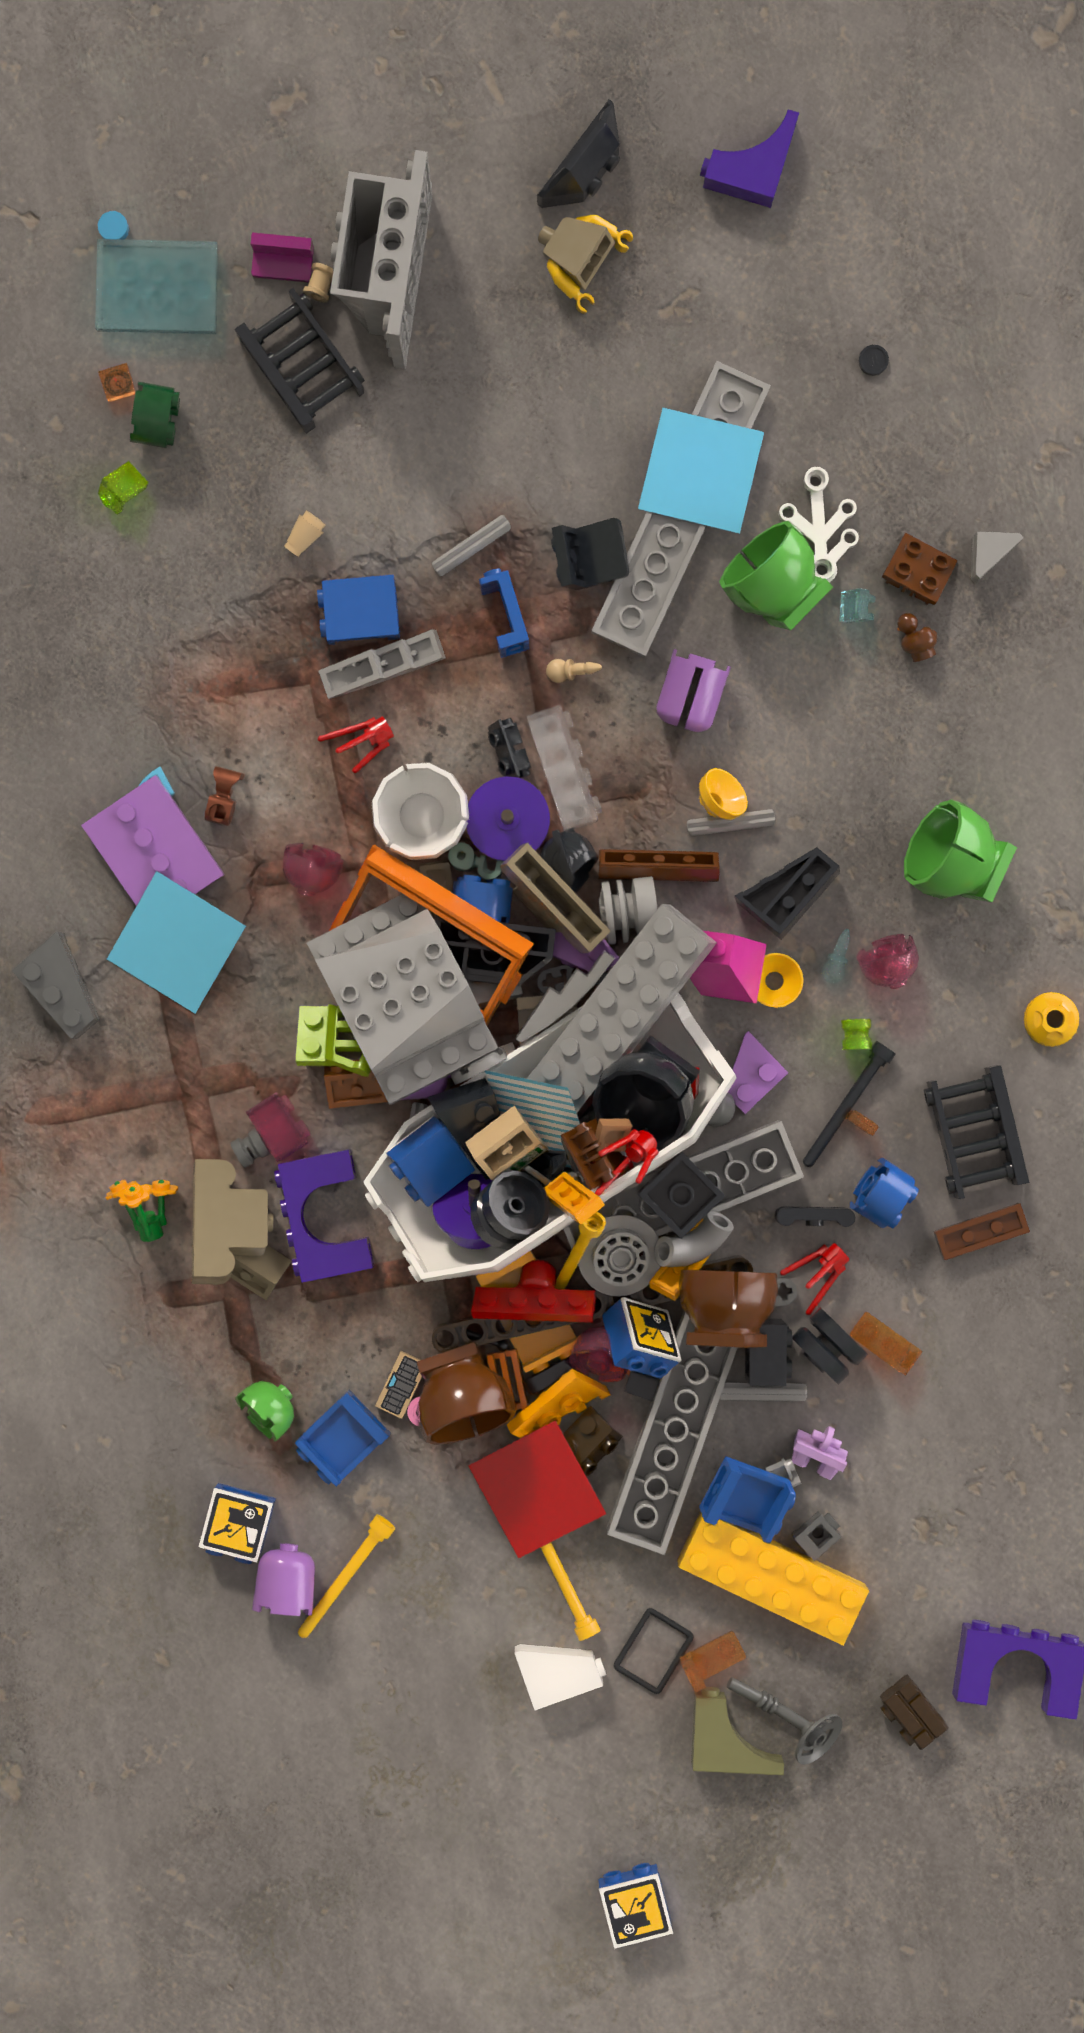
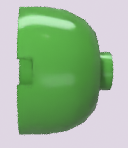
M255 1382L243 1389L235 1397L241 1410L245 1406L248 1408L249 1416L247 1418L268 1439L273 1437L274 1442L282 1437L292 1424L294 1408L289 1400L293 1396L282 1384L277 1387L271 1382Z

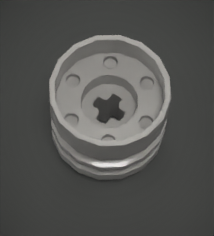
M652 876L634 878L632 880L631 893H625L621 880H616L617 894L611 895L609 881L601 882L599 910L601 921L611 931L606 936L608 945L616 944V930H621L623 943H628L629 929L635 928L638 935L657 911L655 886Z

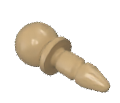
M554 659L547 665L546 674L552 682L561 683L566 679L574 680L575 675L595 673L601 670L602 666L593 662L574 663L572 659H568L566 662L562 659Z

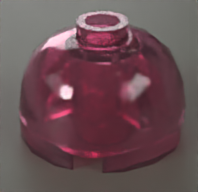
M292 843L285 846L282 865L283 873L286 880L292 886L298 888V893L314 896L315 892H324L333 887L338 881L344 861L339 853L318 845H313L312 849H302L303 843Z
M904 934L889 935L872 942V946L875 948L867 952L862 948L856 955L860 969L867 980L874 985L890 987L891 989H897L906 985L907 980L916 971L919 962L913 936L909 935V938L905 939Z
M604 1325L586 1329L576 1338L569 1358V1363L576 1371L588 1377L589 1373L599 1375L598 1381L618 1382L625 1378L628 1369L614 1366L610 1336L605 1330Z

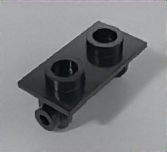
M508 718L502 721L499 719L488 726L489 742L497 753L500 773L504 777L517 778L531 775L529 769L532 767L525 748L516 751L514 749L515 745L523 743L517 723H513L512 718Z

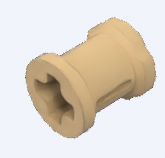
M313 263L311 267L313 273L308 286L304 287L303 293L314 300L328 302L329 296L327 294L332 283L333 268L321 263Z

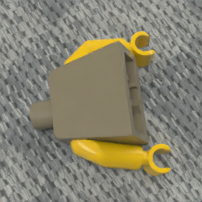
M598 215L580 216L576 219L565 217L556 230L545 226L540 231L538 237L539 243L545 245L543 254L548 260L546 267L554 284L570 299L574 298L576 300V309L583 314H586L587 311L580 305V300L587 299L594 305V298L588 293L582 294L579 291L580 288L586 290L613 245L621 253L628 251L629 247L623 244L620 238H624L629 242L633 240V234L630 231L622 230L618 232L616 231V226Z

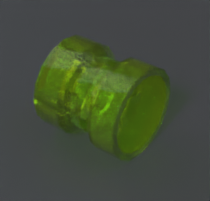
M871 1019L841 1020V1029L845 1032V1038L842 1040V1050L872 1049V1039L869 1037Z

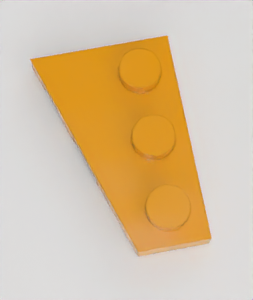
M571 1369L563 1374L549 1389L542 1392L527 1408L520 1411L507 1424V1427L512 1435L522 1438L555 1420L559 1425L561 1417L574 1411L578 1414L587 1409L585 1405L587 1402L598 1396L603 1400L611 1394L607 1386Z

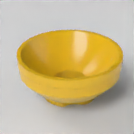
M714 768L710 769L701 778L699 783V799L709 815L733 820L746 811L748 804L746 793L741 784L730 773Z
M781 953L765 955L757 1001L765 1006L778 1008L789 1005L797 999L803 988L804 979L802 970L794 959ZM771 972H777L783 978V984L777 990H771L766 985V976Z
M1055 992L1043 993L1036 996L1027 1005L1024 1012V1026L1031 1039L1038 1044L1050 1047L1059 1046L1069 1041L1076 1033L1079 1026V1013L1075 1004L1065 995ZM1052 1010H1057L1063 1015V1023L1058 1028H1052L1047 1024V1014Z

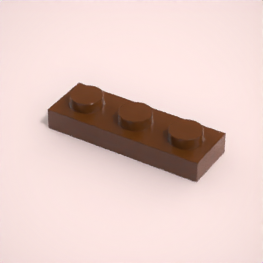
M1016 1203L933 1232L943 1260H948L1029 1233L1030 1230L1021 1203Z

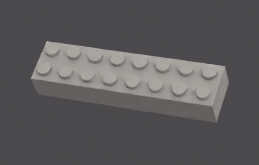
M661 904L527 1079L567 1087L578 1119H580L592 1104L594 1093L603 1071L621 1057L632 1053L717 942L673 906Z
M780 1120L688 1156L725 1195L710 1210L720 1212L804 1178L783 1123ZM663 1167L645 1175L640 1184L634 1182L605 1201V1206L597 1212L601 1213L604 1218L615 1215H628L639 1218L652 1227L657 1236L673 1231L637 1194ZM576 1221L564 1228L571 1249L580 1235L579 1223ZM621 1236V1240H627V1237ZM615 1238L609 1240L608 1242L611 1243L615 1241ZM634 1240L633 1244L636 1246L638 1242ZM602 1246L600 1251L604 1252L605 1247Z
M684 1309L675 1331V1338L682 1361L673 1367L668 1374L660 1378L606 1528L607 1535L662 1555L666 1553L738 1348L686 1345L687 1332H693L695 1326Z

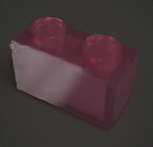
M279 1092L274 1093L246 1111V1114L277 1162H281L309 1144L310 1141L307 1137L311 1135L305 1122L302 1119L297 1122L293 1116L292 1111L295 1110V1107L286 1094L281 1097Z

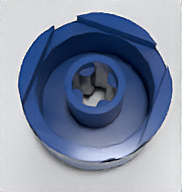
M463 875V877H457V881H453V894L498 922L509 923L513 888L510 887L511 881L493 879V881L483 883L481 882V877L473 875Z
M880 1158L877 1161L881 1165L877 1168L871 1166L860 1179L853 1192L857 1196L856 1203L850 1201V1208L880 1228L888 1226L893 1229L902 1218V1213L900 1212L906 1203H911L916 1198L919 1188L914 1186V1177L888 1160Z

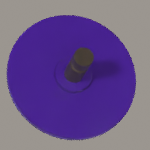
M508 776L492 779L480 786L468 803L469 820L466 821L468 822L466 828L469 837L482 853L493 859L505 861L525 843H528L536 851L548 833L550 813L547 802L542 793L526 780Z
M470 1174L435 1201L432 1206L433 1216L437 1225L448 1234L455 1244L467 1249H483L491 1246L484 1242L476 1233L471 1221L470 1207L474 1197L492 1182L491 1179L486 1180L482 1174Z

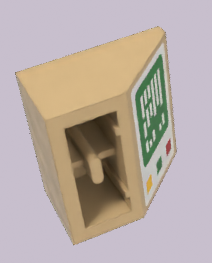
M515 1106L511 1107L465 1142L475 1161L492 1181L501 1173L512 1170L520 1171L549 1149Z

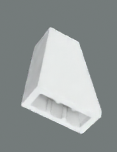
M524 1644L515 1646L514 1653L534 1710L603 1686L602 1676L606 1675V1671L601 1657L595 1659L592 1650Z

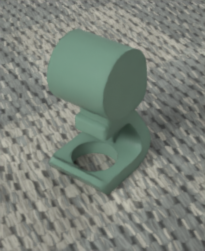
M458 843L449 850V861L456 870L471 872L476 867L480 877L485 881L499 879L502 875L500 865L504 861L497 860L495 871H491L487 868L486 855L477 857L469 844Z

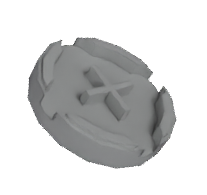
M499 1047V1050L450 1074L454 1084L456 1085L505 1060L507 1054L504 1048Z

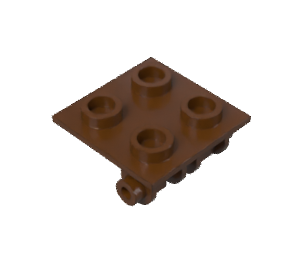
M905 533L881 578L886 580V584L889 583L897 588L902 586L901 592L903 593L906 589L910 590V597L915 593V598L925 602V605L929 603L935 605L958 560Z
M596 1119L587 1123L583 1122L574 1127V1129L560 1135L590 1190L600 1186L603 1182L605 1183L615 1177L613 1171L624 1160L621 1151H612L602 1157L598 1155L599 1151H596V1148L601 1146V1143L593 1145L597 1140L595 1136L598 1125ZM629 1166L619 1176L629 1172Z

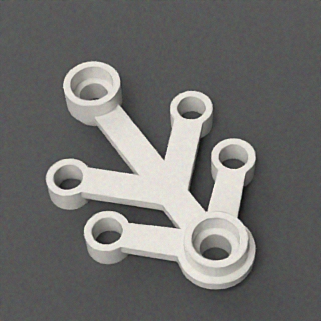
M812 467L806 472L803 480L805 488L810 491L812 524L802 517L791 503L782 505L778 516L782 522L789 521L814 543L815 576L826 578L830 583L837 574L836 562L849 548H853L857 544L859 535L854 529L844 530L840 536V542L828 554L826 542L846 519L854 516L857 506L851 499L841 501L838 511L825 524L823 490L828 484L829 477L823 468ZM817 477L820 479L821 484L813 486L810 483V479ZM845 504L850 505L852 512L849 514L844 513L842 506ZM786 508L791 509L793 516L786 518L782 511ZM852 534L855 541L847 543L844 540V535ZM820 565L825 566L827 574H818L816 568Z

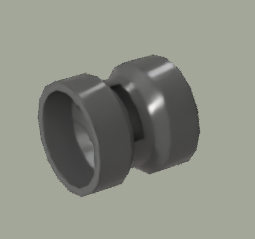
M258 1128L250 1131L247 1137L243 1139L237 1138L230 1142L236 1157L244 1168L253 1164L254 1159L258 1157L264 1158L271 1154V1150Z

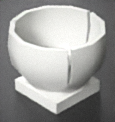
M431 763L406 764L407 772L402 765L383 778L372 800L373 828L385 847H389V850L409 860L437 858L458 844L468 825V822H466L469 820L467 795L452 773Z

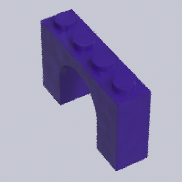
M351 1149L279 1163V1170H275L274 1175L277 1188H282L285 1199L280 1200L283 1217L289 1218L291 1229L286 1230L289 1247L295 1248L296 1258L292 1259L295 1276H300L303 1283L373 1268L375 1265L369 1236L339 1243H328L316 1238L309 1231L304 1220L305 1203L315 1189L324 1185L357 1178Z
M972 1620V1624L963 1622L952 1694L956 1701L987 1706L991 1675L995 1664L1009 1652L1026 1650L1039 1655L1045 1665L1046 1675L1041 1703L1042 1710L1049 1716L1077 1720L1084 1675V1643L1079 1640L1078 1636L1062 1633L1060 1638L1049 1636L1050 1633L1048 1631L1031 1629V1633L1020 1631V1628L1008 1624H1002L1001 1628L990 1627L989 1622L982 1620Z

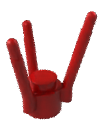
M382 716L378 719L372 717L365 722L318 737V741L322 742L364 729V734L335 750L339 754L366 740L369 741L371 746L377 743V746L352 769L353 773H357L381 750L390 746L388 740L393 738L394 734Z
M633 1129L627 1136L598 1152V1155L602 1157L627 1144L625 1150L627 1157L613 1171L615 1177L605 1183L603 1182L595 1191L596 1195L600 1196L632 1161L635 1163L644 1161L636 1178V1183L640 1184L652 1160L659 1153L658 1149H656V1139L649 1132Z
M835 1243L829 1247L823 1244L817 1251L780 1271V1275L784 1276L816 1258L822 1257L818 1260L822 1268L805 1287L810 1289L827 1272L831 1276L805 1313L808 1316L818 1306L837 1277L846 1269L844 1265L850 1261L844 1251Z

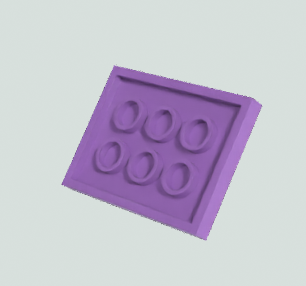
M154 775L81 825L136 906L156 871L193 894H197L225 875L157 775Z

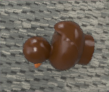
M911 613L902 614L898 618L897 630L905 633L901 641L903 651L911 654L913 662L923 661L935 656L934 646L937 643V632L929 627H923L921 630L916 631L918 627L916 616Z

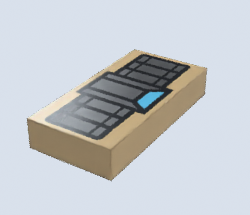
M400 1351L375 1407L401 1419L403 1418L422 1377L417 1366V1361H420V1359Z

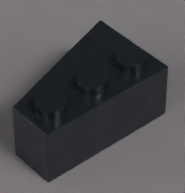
M816 847L787 864L773 875L760 880L759 883L751 888L735 895V900L742 908L782 940L840 874V866Z
M486 1078L429 1096L428 1099L436 1114L486 1180L490 1179L475 1161L465 1143L500 1116L495 1094Z

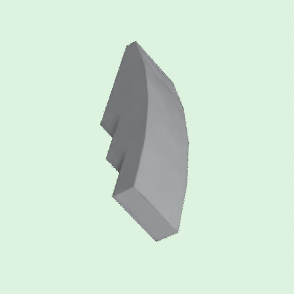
M432 629L407 640L401 639L379 649L368 650L318 671L327 697L332 699L443 660L446 657L437 630Z
M603 950L587 974L576 968L560 993L549 987L517 1034L516 1040L522 1043L548 1027L571 1009L596 984L615 959L614 956Z

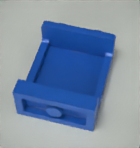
M498 568L485 572L483 574L484 577L479 579L481 594L486 595L496 591L500 593L512 631L497 637L500 657L503 658L529 650L528 634L508 570L501 572V569Z
M394 575L322 581V590H317L319 608H324L325 619L320 620V632L322 638L327 637L329 645H335V642L385 637L388 640L400 639Z
M349 1389L296 1440L295 1444L298 1446L296 1452L304 1461L308 1463L311 1460L319 1468L316 1472L325 1483L329 1485L332 1482L337 1487L364 1458L389 1437L391 1432Z
M725 1456L699 1508L705 1522L716 1526L719 1519L759 1533L763 1542L770 1544L774 1535L780 1532L782 1520L787 1510L793 1507L796 1494L789 1479Z

